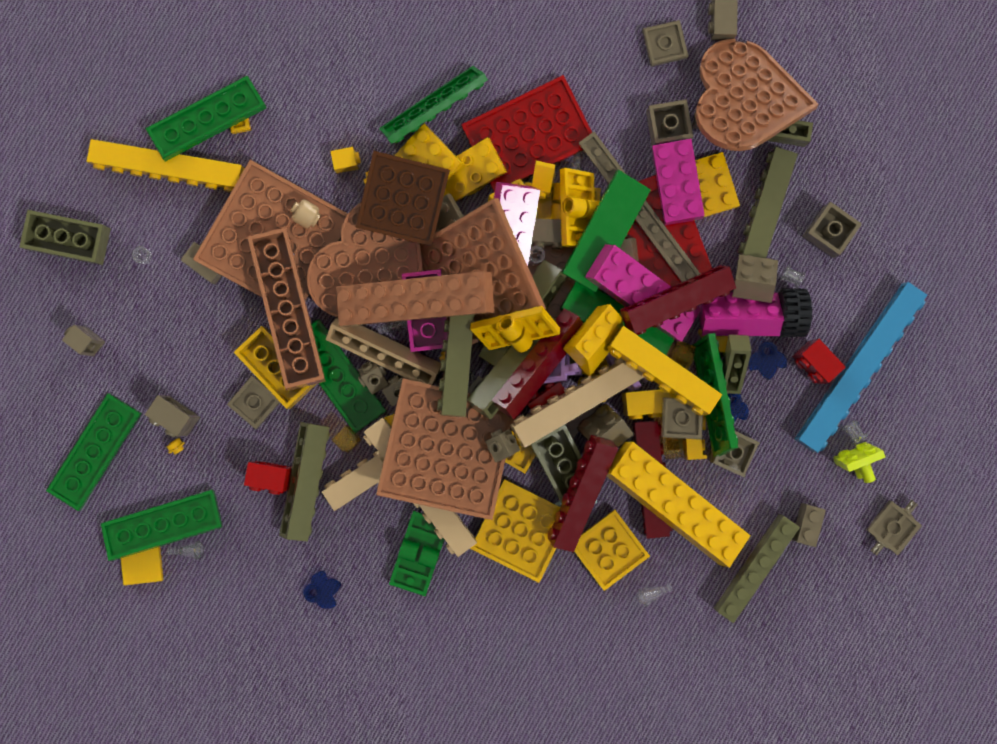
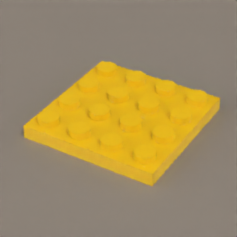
M504 479L498 492L493 520L484 519L475 537L477 543L470 549L540 583L556 550L548 540V531L554 524L555 514L559 511L560 506Z

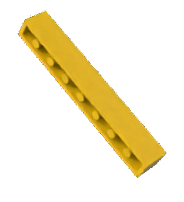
M93 139L90 140L86 161L97 170L110 168L112 172L123 174V171L130 172V175L142 177V174L149 175V178L160 180L161 177L168 178L167 181L173 183L185 181L190 186L197 187L198 184L205 185V188L213 190L220 187L230 193L245 169L239 164L181 154L164 161L157 150Z

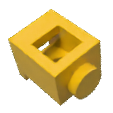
M683 439L684 458L686 460L707 459V455L703 454V451H705L704 439Z

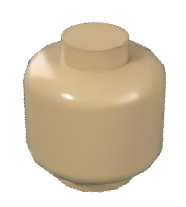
M305 199L301 200L300 203L295 202L290 210L293 213L292 220L304 228L314 227L321 215L319 214V208Z

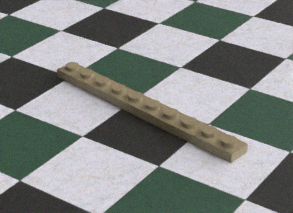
M592 132L579 142L580 147L608 184H610L617 170L625 173L595 132ZM645 200L635 221L681 282L699 275L700 272Z

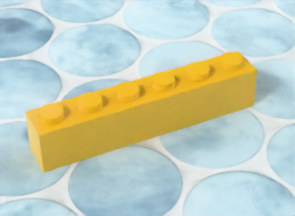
M625 326L617 331L607 346V349L610 350L609 353L613 357L625 360L629 368L635 371L638 369L643 373L642 376L645 379L658 383L662 391L666 393L671 392L676 396L675 399L684 405L688 404L692 407L691 410L699 416L709 415L722 396L717 390Z

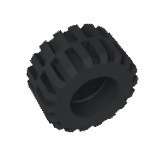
M781 288L778 295L784 322L780 337H806L812 322V301L807 289Z

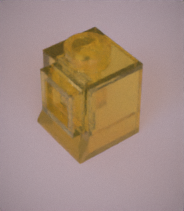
M345 426L331 439L342 451L347 453L361 441L359 436L349 426Z

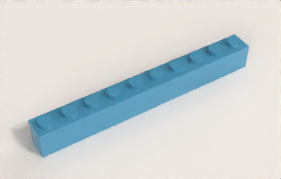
M910 282L901 284L846 363V368L837 376L794 438L797 442L815 453L825 449L829 436H833L839 428L837 426L838 423L848 416L850 412L848 409L859 400L861 390L870 384L872 374L879 371L882 366L881 361L884 357L890 355L895 341L898 342L902 338L904 328L913 322L915 312L924 306L926 293Z

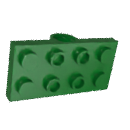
M413 510L389 585L426 596L444 538L440 539L434 531L436 527L432 522L429 524L424 519L423 513Z

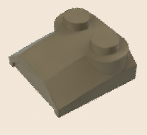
M735 431L738 437V448L718 457H713L711 449L709 458L711 463L745 478L746 471L760 442Z

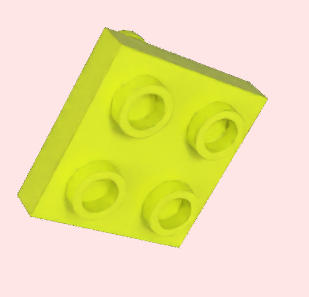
M864 442L856 445V448L852 450L840 451L833 459L839 467L848 472L854 470L858 479L863 478L865 483H871L876 480L871 464L885 458V454L882 449Z

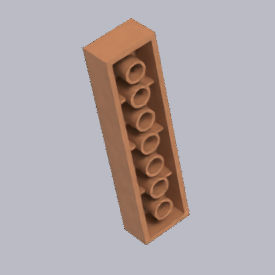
M281 228L248 236L285 389L290 391L326 382L287 229Z
M485 271L336 287L339 326L495 313L492 273Z

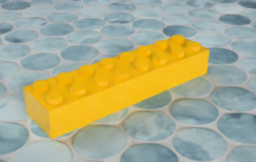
M624 442L616 453L607 477L718 565L730 568L751 535L634 442Z

